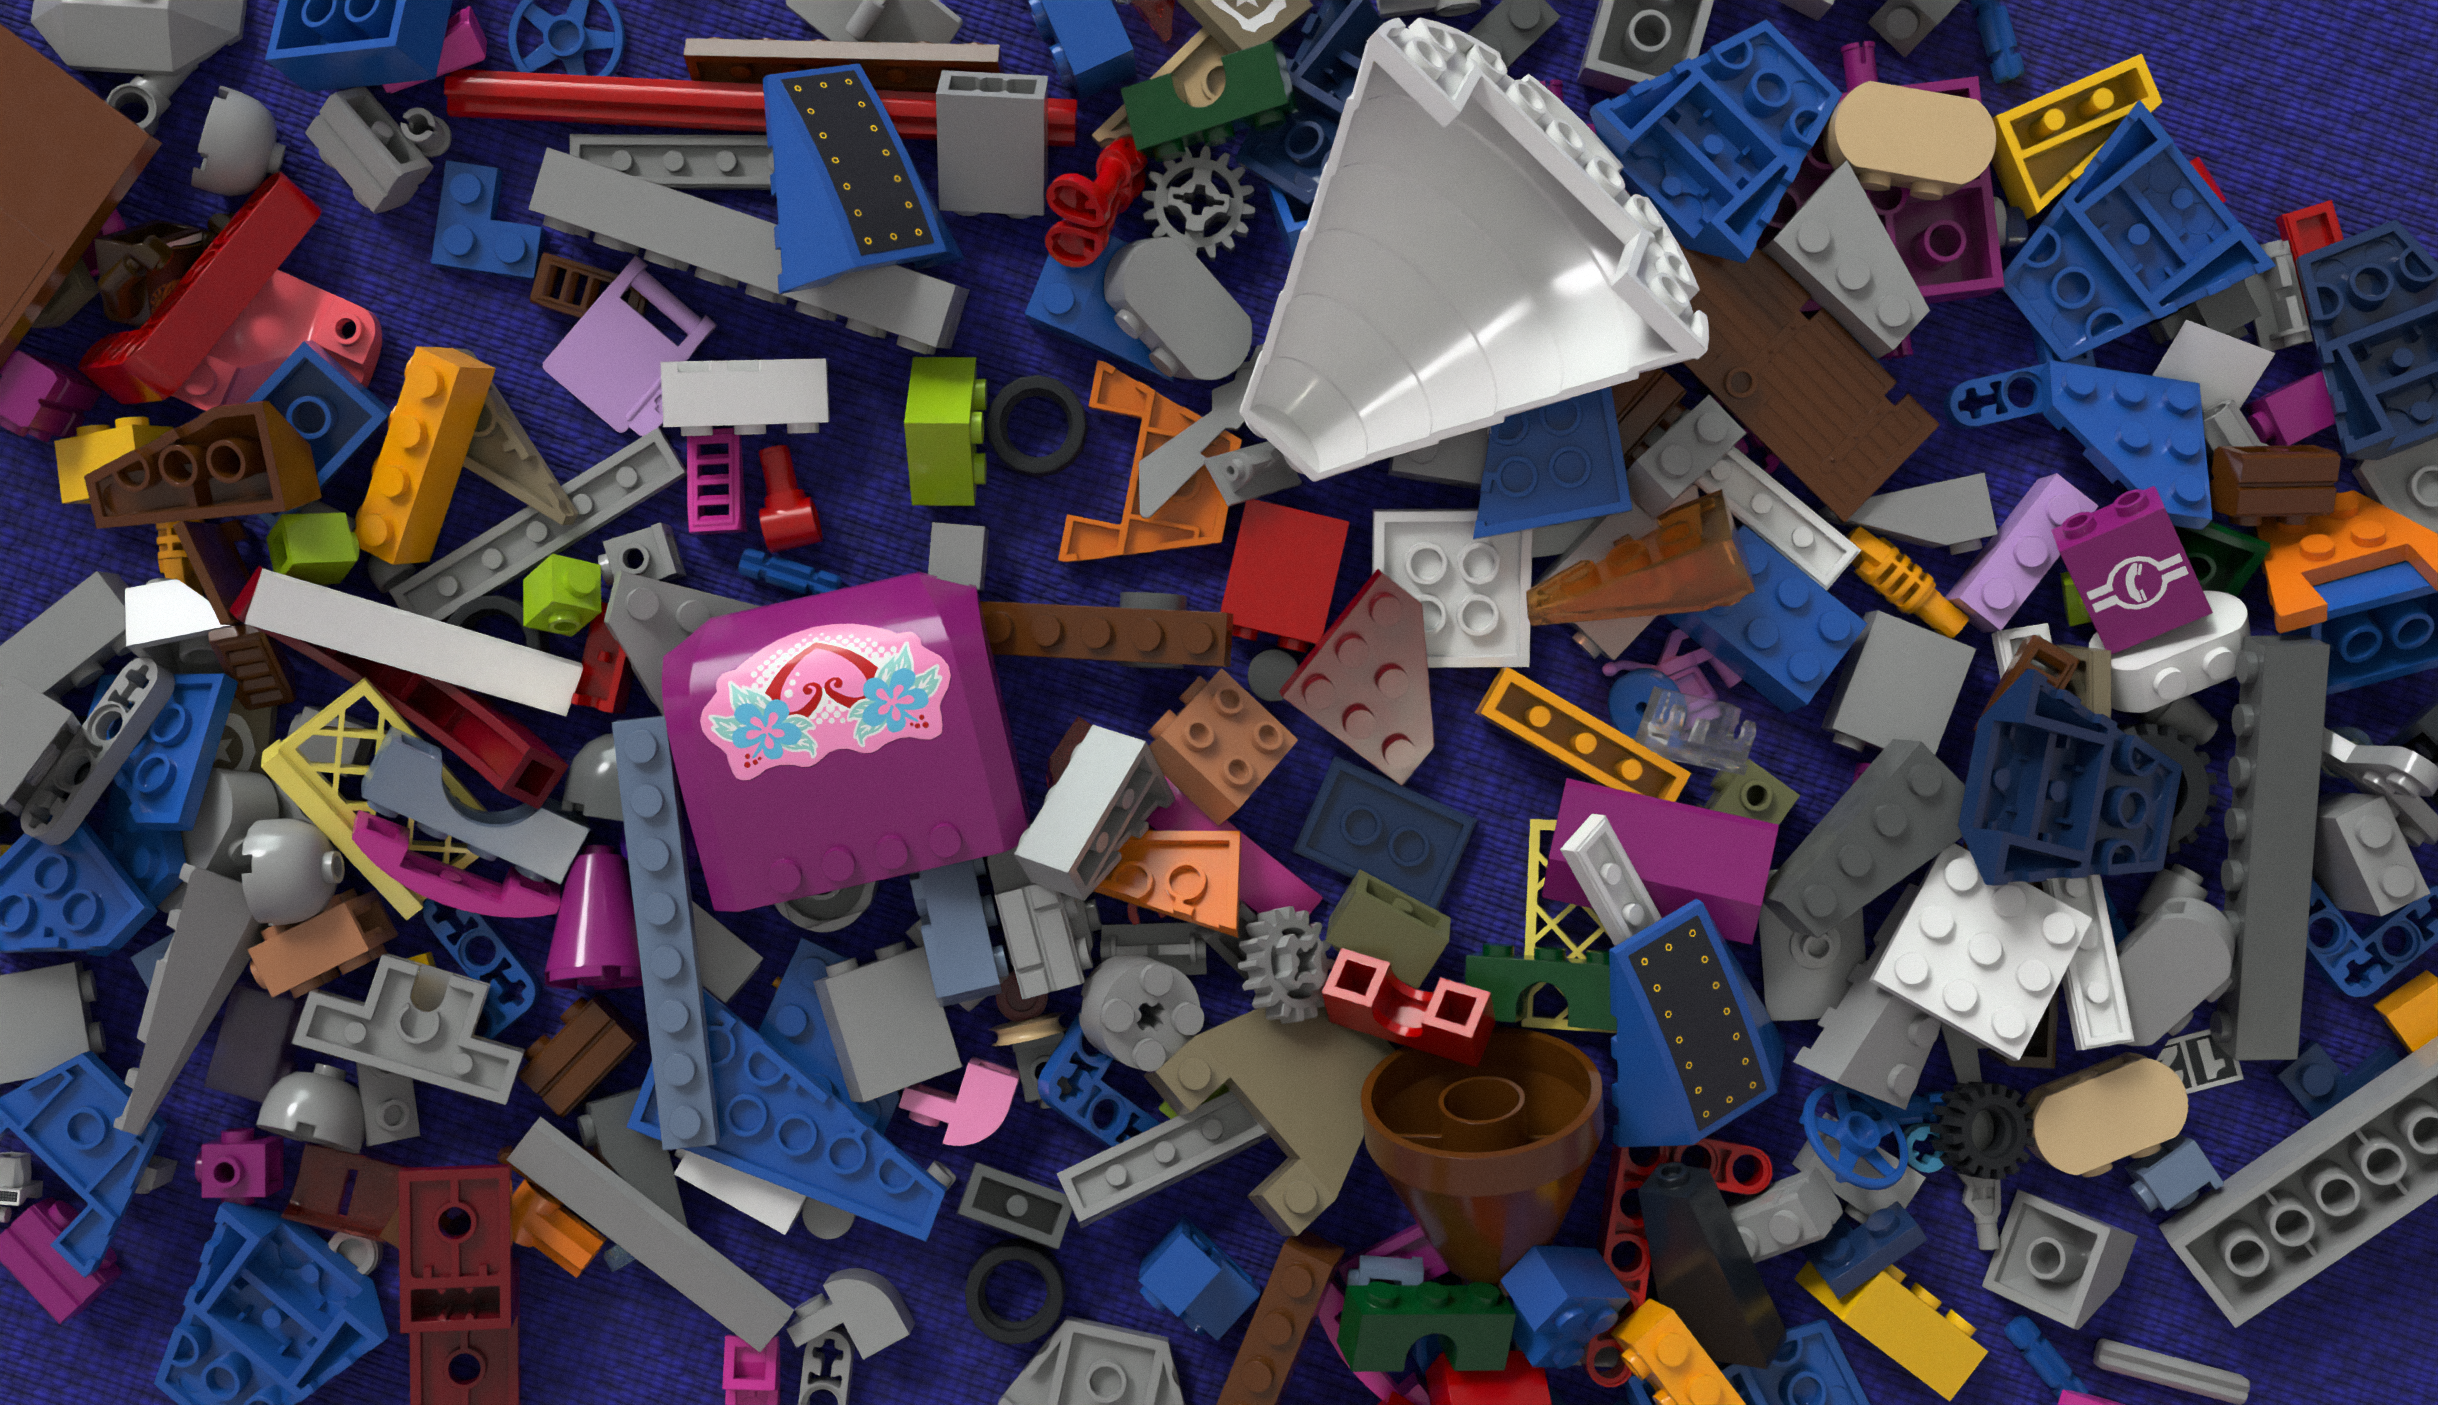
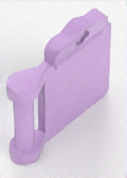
M635 255L543 362V369L617 432L623 433L630 427L643 437L654 429L660 428L663 424L660 362L687 361L713 332L717 324L707 315L702 319L646 272L645 269L648 265ZM631 286L688 334L679 346L621 298Z

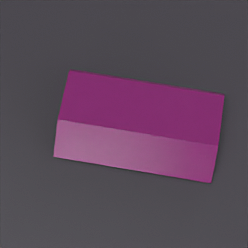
M1566 779L1542 892L1543 898L1593 909L1560 849L1591 814L1606 815L1662 918L1697 898L1705 905L1724 939L1752 945L1777 838L1778 824Z

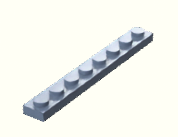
M665 716L612 722L662 1147L663 1150L717 1145L720 1141L678 778L668 738Z

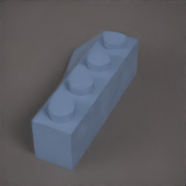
M983 857L914 872L909 875L917 913L921 918V932L936 999L940 1007L1000 994L1002 989L999 978L1009 976L1003 945L992 947L988 927L998 925L991 894L981 896L977 881L978 876L987 875Z

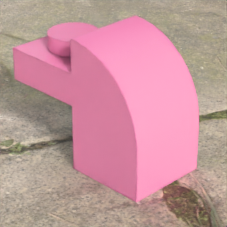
M973 1056L968 1062L958 1095L922 1083H916L905 1087L899 1108L909 1110L908 1118L924 1125L938 1127L940 1121L949 1123L942 1144L952 1146L971 1145L989 1137L1002 1124L1012 1105L1020 1081V1074L1017 1070Z

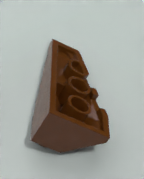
M269 401L213 407L190 422L160 435L161 437L132 450L84 476L96 529L285 512L322 498L310 444Z

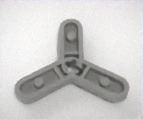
M2324 727L2321 765L2324 764L2347 777L2363 794L2384 795L2407 844L2414 847H2420L2422 842L2435 845L2438 840V815L2420 796H2433L2438 789V767L2423 756L2404 747L2355 745Z

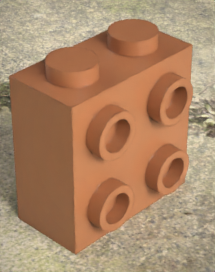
M1222 668L1208 682L1199 676L1178 698L1185 704L1184 708L1177 715L1169 709L1148 731L1155 739L1149 745V748L1163 775L1218 826L1244 804L1298 741L1289 730Z
M352 888L333 896L320 914L307 921L287 925H273L261 931L264 942L248 949L252 958L250 969L259 986L263 989H268L272 998L290 989L295 999L340 977L336 966L339 967L342 975L373 961L382 956V954H387L383 943L399 935L377 892L373 890L358 896L356 890Z

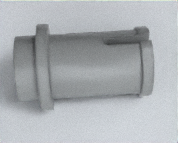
M416 107L404 113L403 118L409 122V125L401 122L402 133L415 144L425 157L434 158L441 156L448 150L452 134L444 120L433 116L424 108Z

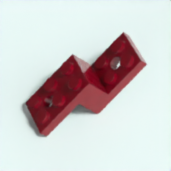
M512 1164L401 1168L398 1171L400 1333H410V1405H521L520 1258H513ZM452 1207H459L465 1210L471 1219L470 1230L462 1235H452L446 1232L441 1224V1215L445 1210ZM459 1354H471L480 1363V1373L473 1379H460L452 1372L451 1360Z

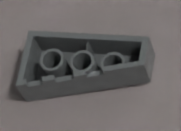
M1892 739L1766 884L1763 903L1791 931L1815 938L1821 937L1963 837L1958 827L1965 785L1923 742Z

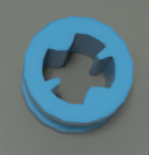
M1930 1123L1911 1124L1903 1130L1908 1147V1164L1918 1171L1927 1173L1938 1171L1945 1166L1939 1159L1945 1153L1944 1151L1936 1150L1933 1155L1924 1154L1921 1161L1915 1158L1920 1154L1913 1149V1143L1916 1139L1924 1141L1928 1134L1934 1136L1929 1140L1930 1142L1940 1139L1939 1133L1930 1132Z

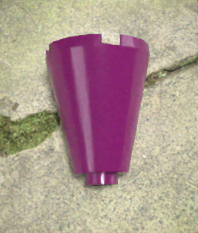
M613 846L582 847V855L575 856L569 867L544 972L545 986L566 990H577V984L594 986V990L643 986L631 881L625 858L614 854Z

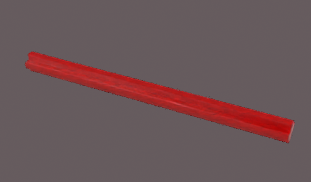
M466 69L450 72V76L445 77L444 94L448 98L446 111L450 117L767 132L763 84ZM875 90L901 139L937 141L936 93ZM1048 98V146L1076 148L1078 100Z

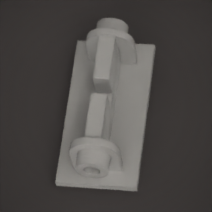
M2277 240L2260 245L2276 266L2243 280L2262 315L2253 320L2258 346L2268 351H2275L2312 342L2313 339L2289 241Z
M1269 441L1206 458L1203 461L1228 507L1302 484L1296 471L1286 462L1284 455Z
M1190 922L1102 925L1100 941L1101 962L1113 956L1142 955L1172 966L1184 975L1207 974L1206 941L1195 929L1199 925Z
M356 1062L367 1146L420 1136L413 1078Z

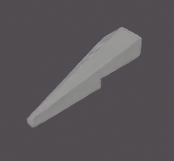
M187 863L183 864L179 875L181 880L188 883L181 910H170L166 924L174 929L175 933L164 958L156 962L137 1038L146 1043L139 1068L128 1070L124 1083L131 1087L133 1091L122 1116L115 1118L113 1125L114 1128L140 1136L249 962L251 956L248 949L260 944L263 939L260 932L270 927L268 926L269 923L260 924L254 919L247 906L242 882Z

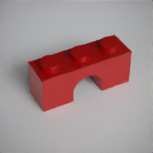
M1341 948L1322 990L1329 1022L1473 1067H1478L1496 1023L1491 992L1441 977L1434 992L1421 991L1400 981L1394 975L1390 962Z

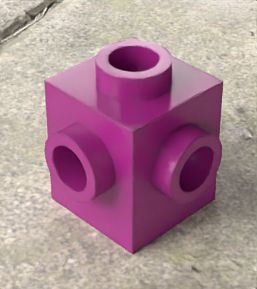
M248 1127L228 1128L221 1130V1137L202 1144L201 1151L198 1153L195 1162V1176L197 1181L202 1183V1198H221V1204L226 1201L250 1205L255 1203V1197H267L283 1189V1137L254 1136V1128Z

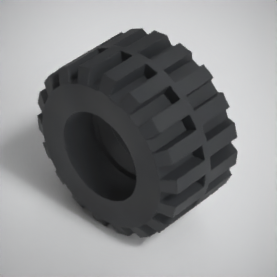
M2157 724L2117 725V728L2127 735L2138 736L2183 766L2166 854L2180 851L2179 843H2193L2199 837L2194 828H2207L2212 817L2205 814L2207 806L2216 807L2218 795H2209V785L2218 784L2216 773L2206 772L2204 768L2211 760L2206 752L2194 751L2198 742L2190 736L2178 735V729L2169 726H2157Z

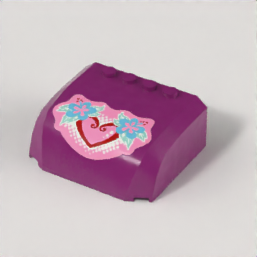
M915 572L709 618L694 630L693 634L663 656L662 698L667 733L714 911L741 912L1003 853L1018 846L1023 832L1031 827L1030 806L976 585H962L937 579V576Z

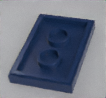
M1334 756L1292 851L1353 879L1359 869L1438 910L1477 819Z

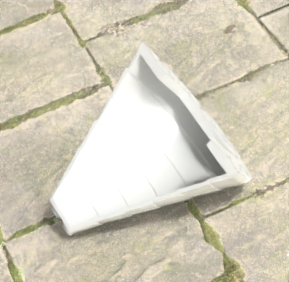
M1394 18L1383 23L1366 41L1367 44L1353 92L1346 99L1328 162H1326L1323 168L1307 225L1300 232L1284 289L1278 296L1263 350L1257 358L1239 410L1248 428L1255 435L1266 438L1284 455L1286 462L1293 470L1300 474H1305L1313 482L1372 464L1378 460L1439 444L1442 439L1503 423L1505 417L1635 380L1639 378L1640 373L1693 358L1699 359L1708 350L1709 326L1707 315L1700 310L1693 314L1689 301L1700 290L1693 272L1679 244L1650 199L1639 194H1634L1630 197L1625 190V183L1619 174L1624 168L1622 163L1572 110L1530 74L1521 80L1512 79L1507 75L1506 65L1498 51L1456 28L1437 21L1417 18L1408 28H1405L1406 25L1400 18Z

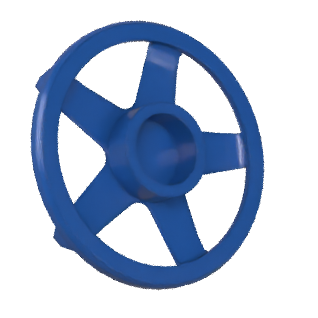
M522 0L512 15L508 29L509 52L518 72L532 73L546 64L560 59L563 61L568 75H587L583 59L584 52L614 48L613 53L605 68L597 76L612 77L622 60L627 39L620 13L611 0L598 1L608 11L615 32L590 30L584 26L589 0H572L566 14L555 17L533 4L534 0ZM522 15L543 33L544 40L542 45L524 59H521L517 46V30Z
M1839 1083L1822 1085L1808 1096L1799 1123L1804 1125L1808 1140L1818 1157L1836 1174L1837 1182H1848L1867 1190H1883L1892 1187L1903 1177L1908 1164L1906 1139L1894 1116L1879 1100ZM1826 1093H1832L1839 1118L1838 1121L1828 1120L1815 1115L1817 1102ZM1847 1093L1865 1100L1884 1118L1873 1121L1862 1112L1852 1111ZM1818 1132L1835 1139L1840 1144L1838 1161L1827 1150ZM1894 1132L1900 1150V1160L1897 1168H1893L1876 1150L1881 1138ZM1862 1157L1884 1178H1867L1852 1172L1858 1158Z

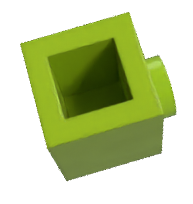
M346 512L282 514L266 537L274 572L317 585L340 584L359 558V541L357 535L354 532H350Z
M551 554L523 579V627L572 637L602 612L601 565Z

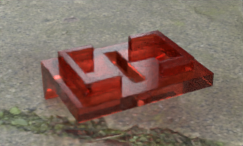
M309 1142L305 1144L294 1191L281 1218L384 1243L386 1241L379 1236L399 1205L398 1171L401 1168L410 1167ZM350 1170H358L347 1216L340 1215Z

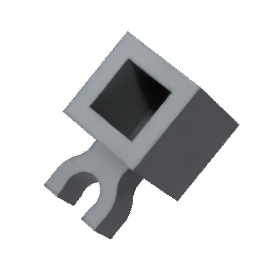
M2242 280L2227 289L2179 308L2177 312L2155 322L2147 328L2156 345L2175 338L2186 320L2240 339L2248 334L2244 325L2262 315Z

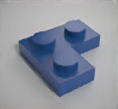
M446 160L431 264L441 268L535 281L540 260L544 253L547 231L539 226L496 220L503 172L500 169Z

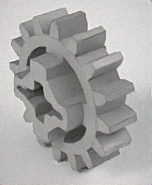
M1208 146L1203 147L1200 158H1192L1188 147H1185L1186 154L1182 156L1181 162L1177 164L1173 160L1163 162L1166 171L1164 175L1150 172L1149 181L1156 187V191H1144L1142 200L1144 203L1154 206V209L1148 210L1143 214L1145 224L1158 223L1159 226L1152 233V238L1173 237L1181 239L1196 256L1198 251H1205L1209 261L1213 262L1216 258L1217 247L1222 246L1230 254L1235 251V245L1231 238L1234 234L1239 237H1247L1249 229L1241 222V219L1254 218L1255 207L1244 204L1243 201L1254 196V188L1250 185L1240 186L1239 183L1245 177L1246 170L1243 167H1239L1230 171L1228 169L1230 155L1226 152L1217 161L1211 160L1210 148ZM1193 172L1192 179L1180 188L1171 187L1172 183L1179 177ZM1213 175L1220 178L1228 186L1233 198H1230L1227 194H1220L1212 183ZM1198 194L1204 195L1206 204L1209 205L1204 207L1202 215L1192 214V207L1188 204L1193 203L1195 196ZM1164 211L1168 212L1169 215H1176L1185 225V235L1172 227ZM1216 222L1227 223L1218 233L1204 238L1205 231Z
M1293 906L1257 914L1258 922L1249 923L1246 926L1251 939L1240 941L1239 943L1242 951L1247 953V960L1239 962L1238 969L1247 971L1249 979L1244 982L1242 987L1244 991L1254 990L1256 993L1252 1006L1255 1009L1266 1007V1019L1269 1021L1280 1019L1281 1024L1315 1018L1318 1016L1317 1007L1325 1006L1322 990L1328 979V969H1332L1335 963L1334 960L1327 959L1326 951L1332 944L1325 940L1321 941L1319 938L1322 929L1321 923L1308 924L1309 912L1306 910L1295 912Z

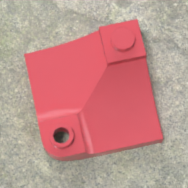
M277 269L189 378L171 396L205 411L220 405L245 403L303 341L314 340L360 383L368 388L382 348L380 322L369 310ZM350 321H354L356 332L353 337L346 339L342 334L343 326Z

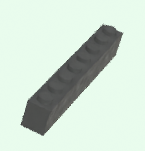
M2308 635L2244 636L2243 651L2238 653L2235 663L2236 677L2240 683L2239 704H2236L2232 711V728L2236 735L2235 756L2230 759L2228 765V778L2233 791L2232 805L2226 811L2224 818L2225 833L2229 839L2228 860H2224L2221 866V882L2225 889L2224 911H2220L2227 918L2233 929L2235 952L2230 973L2232 982L2227 990L2218 998L2217 1011H2214L2210 1018V1031L2215 1044L2235 1061L2298 1059L2330 654L2329 644Z

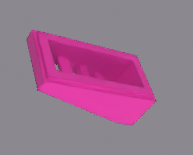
M471 6L462 9L448 20L436 77L481 62L486 58L487 39ZM428 80L382 85L386 93L390 92L392 94Z
M734 428L713 429V435L687 436L689 533L693 535L747 532L741 435H734ZM728 443L729 454L701 455V445ZM729 464V474H702V466ZM729 485V494L704 496L703 486ZM729 505V515L705 516L704 506Z

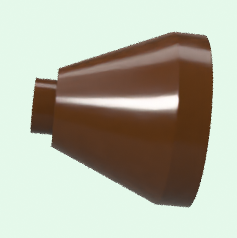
M1494 1027L1478 1067L1403 1046L1379 1062L1369 1073L1363 1084L1360 1099L1367 1150L1446 1267L1460 1277L1462 1285H1469L1473 1282L1489 1283L1499 1286L1505 1297L1510 1296L1500 1280L1533 1245L1552 1246L1602 1140L1605 1129L1603 1086L1600 1073L1592 1060L1575 1046L1544 1033L1519 1028Z

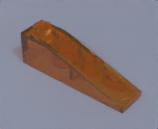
M1722 489L1674 507L1656 518L1659 528L1638 540H1633L1629 534L1613 542L1615 548L1601 561L1594 563L1591 560H1580L1526 591L1527 615L1531 625L1705 611L1716 606L1733 605L1743 599L1745 595L1755 592L1750 564Z

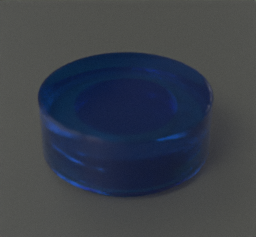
M2017 205L2005 207L2007 214L2006 242L2004 248L2000 249L2001 260L2014 259L2028 241L2026 217L2023 210Z

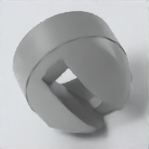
M374 555L369 558L368 562L369 577L381 593L389 592L390 589L409 579L416 571L412 563L392 565Z

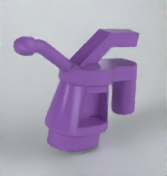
M1680 629L1669 633L1657 665L1620 660L1606 663L1602 667L1605 676L1616 675L1620 670L1634 671L1638 668L1648 667L1661 671L1671 678L1681 691L1685 704L1684 722L1678 731L1721 714L1716 704L1718 694L1702 673L1698 664L1708 661L1728 688L1742 680V678L1715 658L1704 647L1683 656H1676L1681 641L1690 638Z

